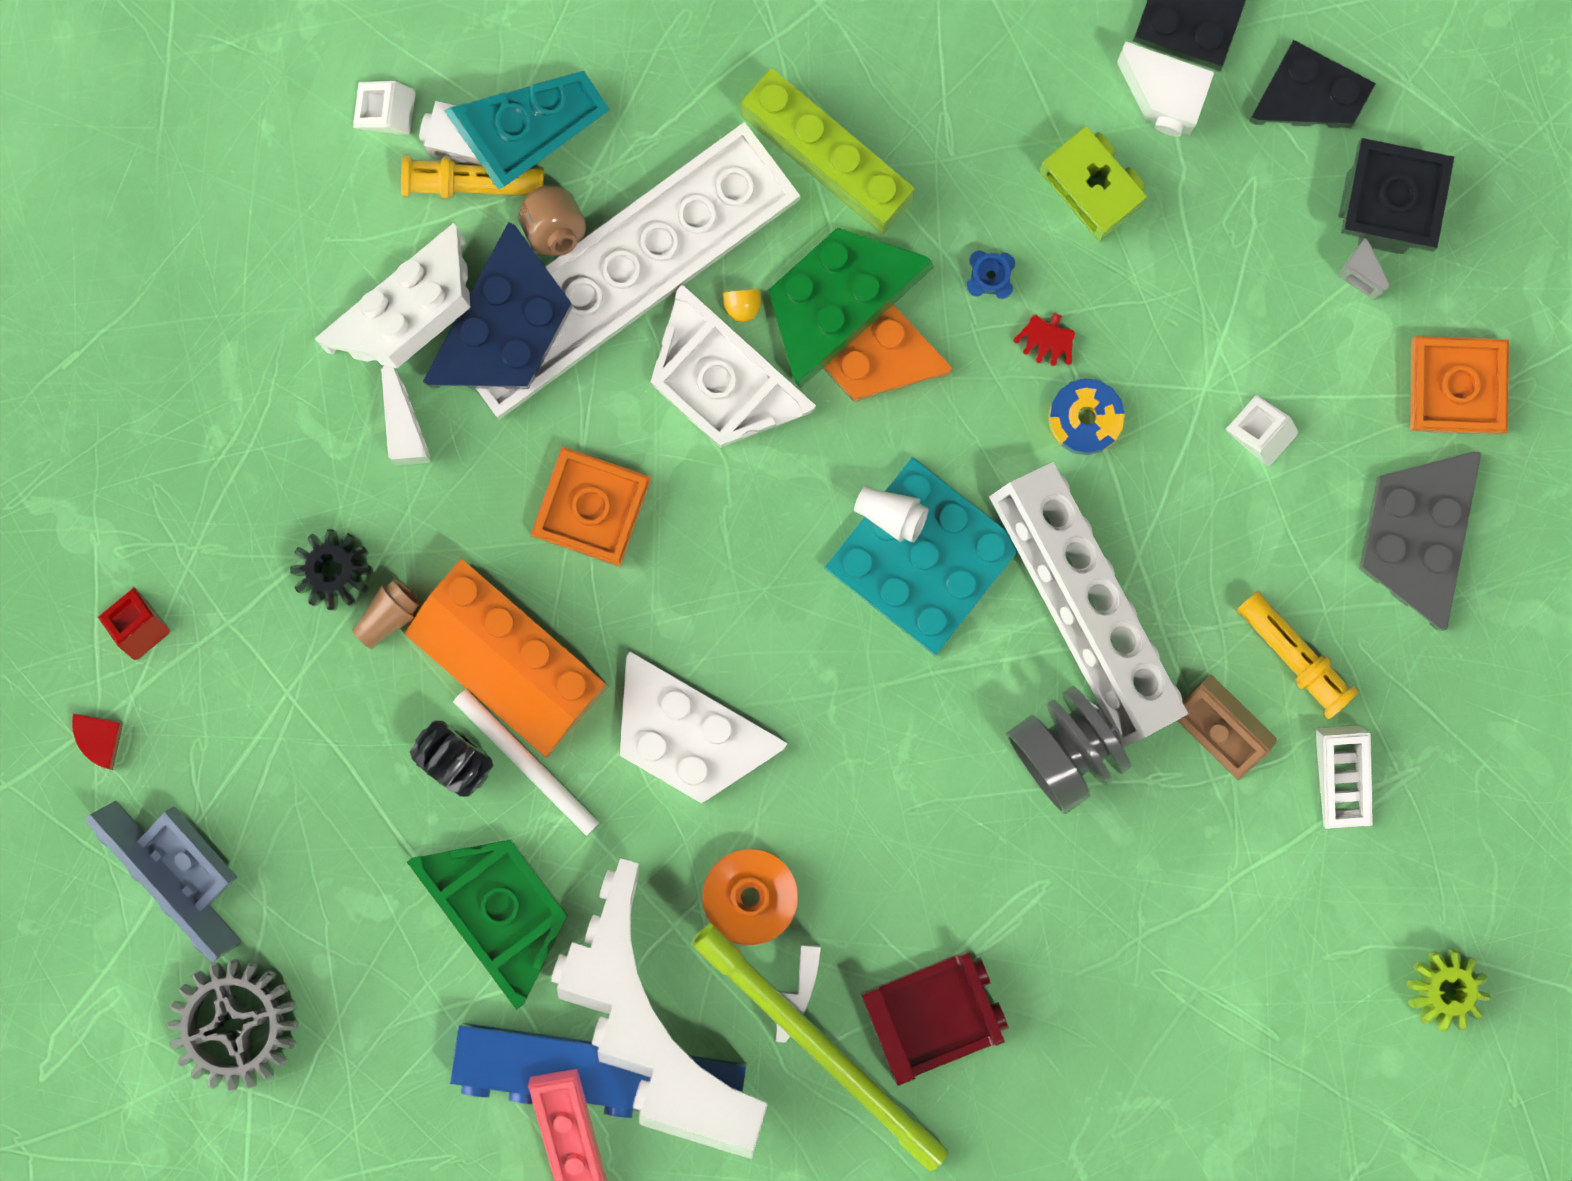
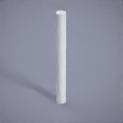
M467 689L456 697L453 703L586 836L599 825L600 822Z

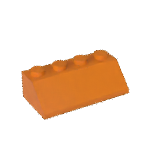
M462 558L432 591L404 633L546 758L609 687Z

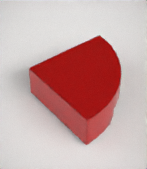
M73 713V735L81 752L94 764L113 770L123 723Z

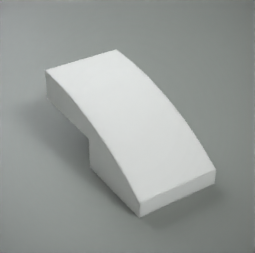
M801 944L798 992L779 991L802 1014H804L816 980L821 948L819 945ZM777 1024L776 1042L786 1043L790 1035Z

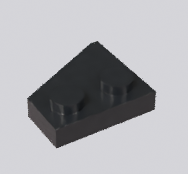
M1147 0L1133 42L1220 72L1246 0Z
M1293 40L1249 122L1255 125H1264L1265 122L1292 123V126L1311 127L1314 124H1325L1328 127L1351 128L1376 83Z

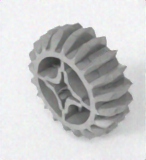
M239 960L229 961L227 975L219 962L212 963L209 968L211 980L201 970L196 971L192 974V977L198 989L187 984L181 985L179 992L188 1002L175 1001L170 1005V1009L173 1012L182 1014L181 1020L167 1022V1029L172 1031L181 1030V1037L169 1042L170 1048L177 1049L185 1046L187 1053L179 1057L177 1060L178 1064L184 1066L194 1060L197 1065L190 1075L194 1080L200 1079L207 1070L210 1071L207 1080L208 1087L210 1088L218 1087L222 1077L225 1076L227 1090L234 1091L238 1088L240 1075L244 1085L248 1089L257 1085L255 1070L265 1080L272 1078L274 1072L268 1061L278 1066L285 1065L288 1059L278 1048L292 1049L296 1045V1041L293 1038L284 1036V1030L290 1031L299 1028V1021L285 1020L284 1013L297 1008L296 1002L291 1001L281 1005L278 998L286 994L289 988L286 984L277 986L273 990L269 988L276 975L273 971H267L257 980L258 963H249L243 975H241ZM229 985L240 986L250 990L259 997L265 1007L258 1010L245 1009L240 1005L237 996L232 995ZM215 991L217 1000L214 1001L215 1017L210 1024L197 1029L199 1010L205 999ZM229 1012L233 1019L241 1018L242 1020L254 1017L252 1022L243 1024L242 1029L236 1030L240 1034L238 1038L234 1031L212 1032L213 1029L224 1026L223 1022L230 1020L226 1016ZM270 1021L268 1040L260 1054L252 1060L249 1052L252 1048L251 1033L259 1024ZM210 1040L221 1041L226 1045L230 1056H235L237 1064H228L214 1058L208 1053L202 1043Z

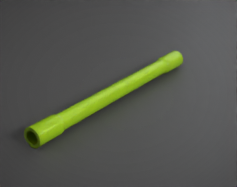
M713 924L707 925L697 934L692 942V946L721 974L728 976L897 1138L899 1144L928 1172L934 1171L945 1161L948 1150L919 1122L912 1120L744 958L742 952Z

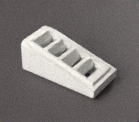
M383 366L381 371L388 458L396 466L430 463V453L403 380L394 367Z
M1363 726L1317 728L1316 745L1323 826L1326 829L1372 826L1371 733ZM1354 744V750L1334 751V745ZM1355 763L1356 770L1334 771V764ZM1357 782V789L1335 791V784ZM1358 801L1359 809L1335 811V803Z

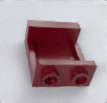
M964 951L861 993L897 1086L914 1080L917 1075L989 1046H998L1005 1043L1001 1032L1009 1029L999 1002L990 1005L983 987L991 984L981 957L972 960L970 953Z

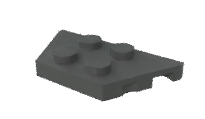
M1474 451L1381 475L1376 480L1359 570L1376 583H1381L1389 589L1391 595L1405 606L1409 605L1426 618L1433 628L1440 631H1445L1448 628L1481 458L1480 452Z

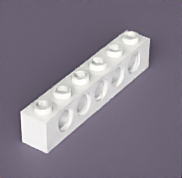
M1052 462L1008 483L989 496L1101 709L1118 732L1123 748L1188 715L1182 703L1180 691L1168 677L1160 662L1157 648L1149 641L1137 619L1135 607L1126 598L1115 577L1112 564L1104 557L1093 536L1089 521L1082 516L1070 493L1067 480L1059 473L1055 463ZM1043 514H1045L1048 517L1051 525L1045 520ZM1066 556L1070 558L1073 567L1068 563ZM1088 597L1093 601L1095 609L1091 606ZM1111 639L1115 642L1118 651L1112 646ZM1133 681L1138 685L1140 693L1135 689Z

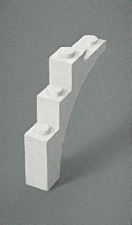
M620 858L616 872L608 870L602 884L600 898L606 899L601 917L593 915L588 926L585 942L592 944L591 948L572 943L568 956L560 954L557 959L551 982L558 984V999L610 1014L609 1019L599 1018L592 1045L599 1047V1062L651 1077L650 1082L641 1080L633 1105L634 1109L641 1111L639 1115L640 1125L752 1159L766 1114L767 1103L730 1088L700 1068L672 1040L652 1010L637 974L631 943V910L639 878V864Z

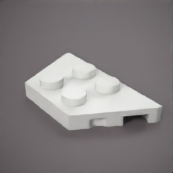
M454 223L451 224L320 333L315 339L322 348L330 354H334L336 349L349 352L357 360L366 362L376 360L381 365L398 368L470 308V294L466 287L468 267L461 254V246L465 245L466 241Z
M681 285L677 289L673 310L665 330L661 351L650 383L721 448L803 417L814 411L816 405L685 286Z
M629 652L626 657L620 756L703 804L786 748L788 743L632 652Z

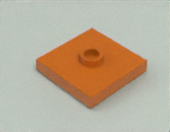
M1413 337L1411 339L1410 432L1505 435L1508 433L1509 339Z
M562 447L531 536L621 567L652 478Z

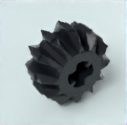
M328 529L324 545L317 535L311 534L308 536V540L313 550L310 553L300 547H297L295 550V554L298 557L306 560L305 565L290 567L291 574L306 576V578L296 584L295 590L300 594L312 590L308 603L314 607L319 605L325 597L327 609L335 611L338 607V595L341 596L348 606L354 605L355 598L350 590L354 587L358 591L366 593L369 589L364 582L357 580L358 575H370L373 573L372 566L357 564L366 558L369 554L368 550L364 546L352 550L355 544V537L349 533L338 544L337 532L333 529ZM333 559L335 563L342 566V573L340 576L335 573L336 580L330 582V579L321 574L323 565L329 567L330 565L327 561Z
M433 721L425 730L423 729L415 739L416 743L410 750L411 758L418 767L423 769L427 775L435 779L439 784L451 792H455L460 797H469L476 789L480 788L494 766L491 757L487 755L486 751L466 737L464 733L459 732L452 725H448L444 721Z

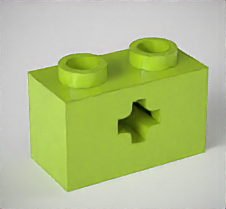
M1085 126L1046 158L1039 172L1100 242L1143 206L1147 198L1143 192L1146 186L1133 169L1127 167L1124 170L1113 157L1115 150L1100 132L1093 134ZM1090 175L1093 178L1102 175L1106 179L1103 186L1097 184L1091 188L1087 184Z

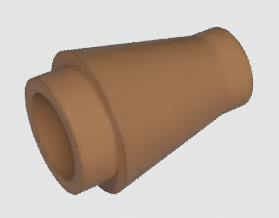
M394 579L389 585L382 584L359 623L352 629V632L365 646L373 649L380 641L412 621L422 603L405 584Z

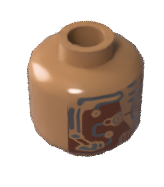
M543 186L534 189L527 195L519 208L518 221L531 248L540 255L557 256L568 254L585 235V219L573 195L564 188Z

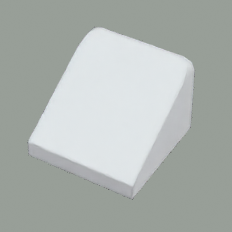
M397 81L359 82L353 128L399 135L410 134L416 96L415 90Z
M1255 395L1226 428V431L1267 466L1272 465L1298 434V430L1291 417L1258 395Z

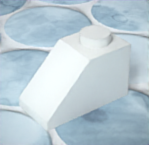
M1125 41L1117 63L1145 120L1155 123V129L1166 135L1180 137L1183 133L1190 136L1197 124L1214 72Z

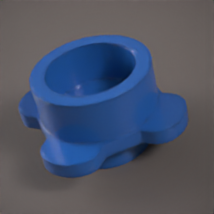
M981 250L975 251L969 258V264L972 267V277L967 282L968 292L975 297H979L984 293L995 294L999 299L1008 298L1013 291L1010 276L1011 270L1015 267L1014 258L1008 253L999 255L996 253L986 254ZM987 272H995V278L989 279L986 275Z

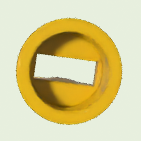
M760 289L724 292L725 311H727L732 319L738 322H748L754 319L761 307Z

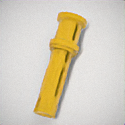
M403 155L402 197H410L411 193L440 194L442 199L454 197L455 193L527 196L534 189L544 186V167L530 168L507 186L498 190L481 165L456 164L455 159H451V157H443L441 161L413 160L411 155Z
M1258 590L1236 612L1243 616L1265 640L1268 646L1297 675L1294 679L1297 682L1296 686L1300 690L1307 689L1325 709L1323 715L1329 720L1360 692L1356 686L1349 687L1331 667L1332 660L1328 656L1325 657L1322 654L1318 657Z

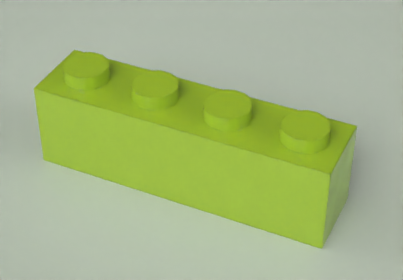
M772 67L741 101V116L880 234L883 235L913 201L915 188Z

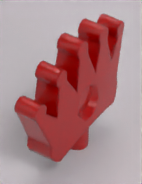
M1053 313L1050 323L1045 322L1038 315H1033L1023 330L1014 337L1013 342L1018 344L1020 339L1028 336L1026 348L1023 350L1024 355H1028L1030 350L1038 344V352L1035 359L1037 364H1040L1042 358L1051 350V366H1056L1057 359L1063 351L1066 356L1065 364L1071 365L1075 332L1074 330L1058 327L1062 316L1057 313Z

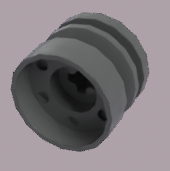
M1071 686L1062 692L1063 699L1071 711L1070 714L1055 700H1051L1046 704L1055 725L1048 729L1038 718L1030 715L1006 732L1010 744L1024 766L1047 797L1063 814H1067L1091 796L1087 783L1082 776L1089 771L1104 785L1112 781L1103 760H1106L1120 774L1131 768V762L1123 749L1121 738L1110 720L1095 703L1090 702L1075 686Z

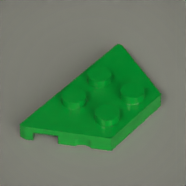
M836 228L768 289L795 383L802 388L934 268L932 261L927 256L840 228Z
M504 840L413 857L408 860V865L517 1010L522 1007L568 915L512 840Z

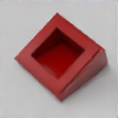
M135 587L98 616V619L116 645L133 660L141 658L170 633V629Z

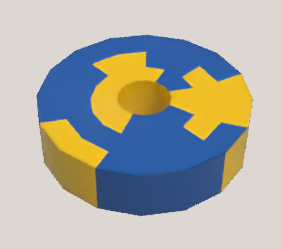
M1085 378L1072 381L1059 390L1050 405L1048 421L1051 433L1060 446L1075 454L1091 455L1104 451L1116 441L1123 429L1125 412L1122 400L1112 387L1100 380ZM1083 409L1092 411L1095 417L1094 423L1090 425L1081 423L1078 418L1079 411Z

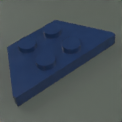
M508 222L470 293V308L455 320L423 380L425 385L431 388H440V386H468V388L488 389L489 387L529 389L573 305L514 224Z

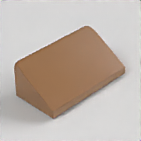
M1211 674L1182 701L1188 715L1177 721L1238 781L1264 758L1277 742L1276 737Z

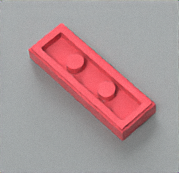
M574 1069L530 1077L528 1087L554 1181H608L578 1070Z

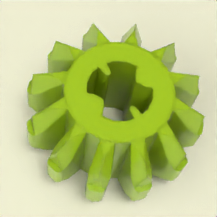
M1449 950L1445 961L1439 952H1430L1429 962L1431 968L1421 962H1416L1413 966L1415 971L1422 976L1421 981L1407 980L1406 983L1407 988L1419 990L1420 995L1412 997L1408 1001L1411 1008L1425 1006L1419 1020L1424 1024H1429L1436 1018L1437 1029L1444 1032L1448 1031L1452 1021L1457 1029H1467L1468 1020L1466 1013L1473 1018L1481 1019L1483 1012L1474 1004L1476 1000L1485 1002L1491 998L1489 993L1478 991L1477 986L1488 981L1487 974L1475 973L1471 975L1476 968L1477 960L1468 957L1460 963L1461 957L1457 950ZM1443 981L1456 983V986L1451 988L1457 991L1453 1000L1441 999L1440 995L1445 994V991L1440 990Z

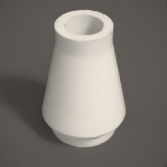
M868 486L863 487L854 507V512L865 516L899 542H902L904 539L910 542L916 541L924 527L929 511L928 507L920 504L919 498L875 490Z

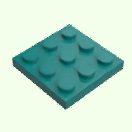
M912 457L885 492L919 498L920 504L929 508L926 522L916 541L910 542L904 539L902 542H899L864 517L824 569L936 656L1018 551L1005 529Z

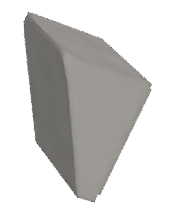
M1364 238L1353 250L1338 274L1340 278L1371 299L1377 300L1386 292L1390 285L1370 243Z

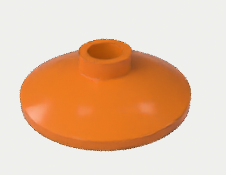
M756 849L739 850L723 857L710 870L703 887V908L710 924H713L729 941L742 945L763 944L783 933L794 918L798 904L797 885L789 868L776 856ZM752 887L759 892L760 900L756 905L747 906L742 902L741 894L744 889Z

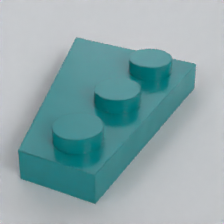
M581 71L507 93L489 96L478 101L453 106L444 111L499 190L540 162L610 109L585 71Z

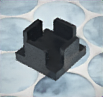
M1361 138L1358 142L1354 165L1346 175L1339 211V218H1344L1341 233L1358 236V244L1366 238L1372 249L1403 254L1409 248L1434 252L1438 248L1455 157Z

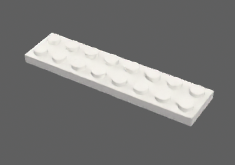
M743 122L577 243L571 252L559 256L546 266V269L572 303L573 308L529 389H506L504 387L475 388L498 420L800 200L799 193L747 124Z

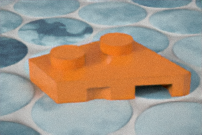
M894 304L823 368L853 402L874 397L878 393L889 390L895 391L911 386V384L935 377H945L953 369Z

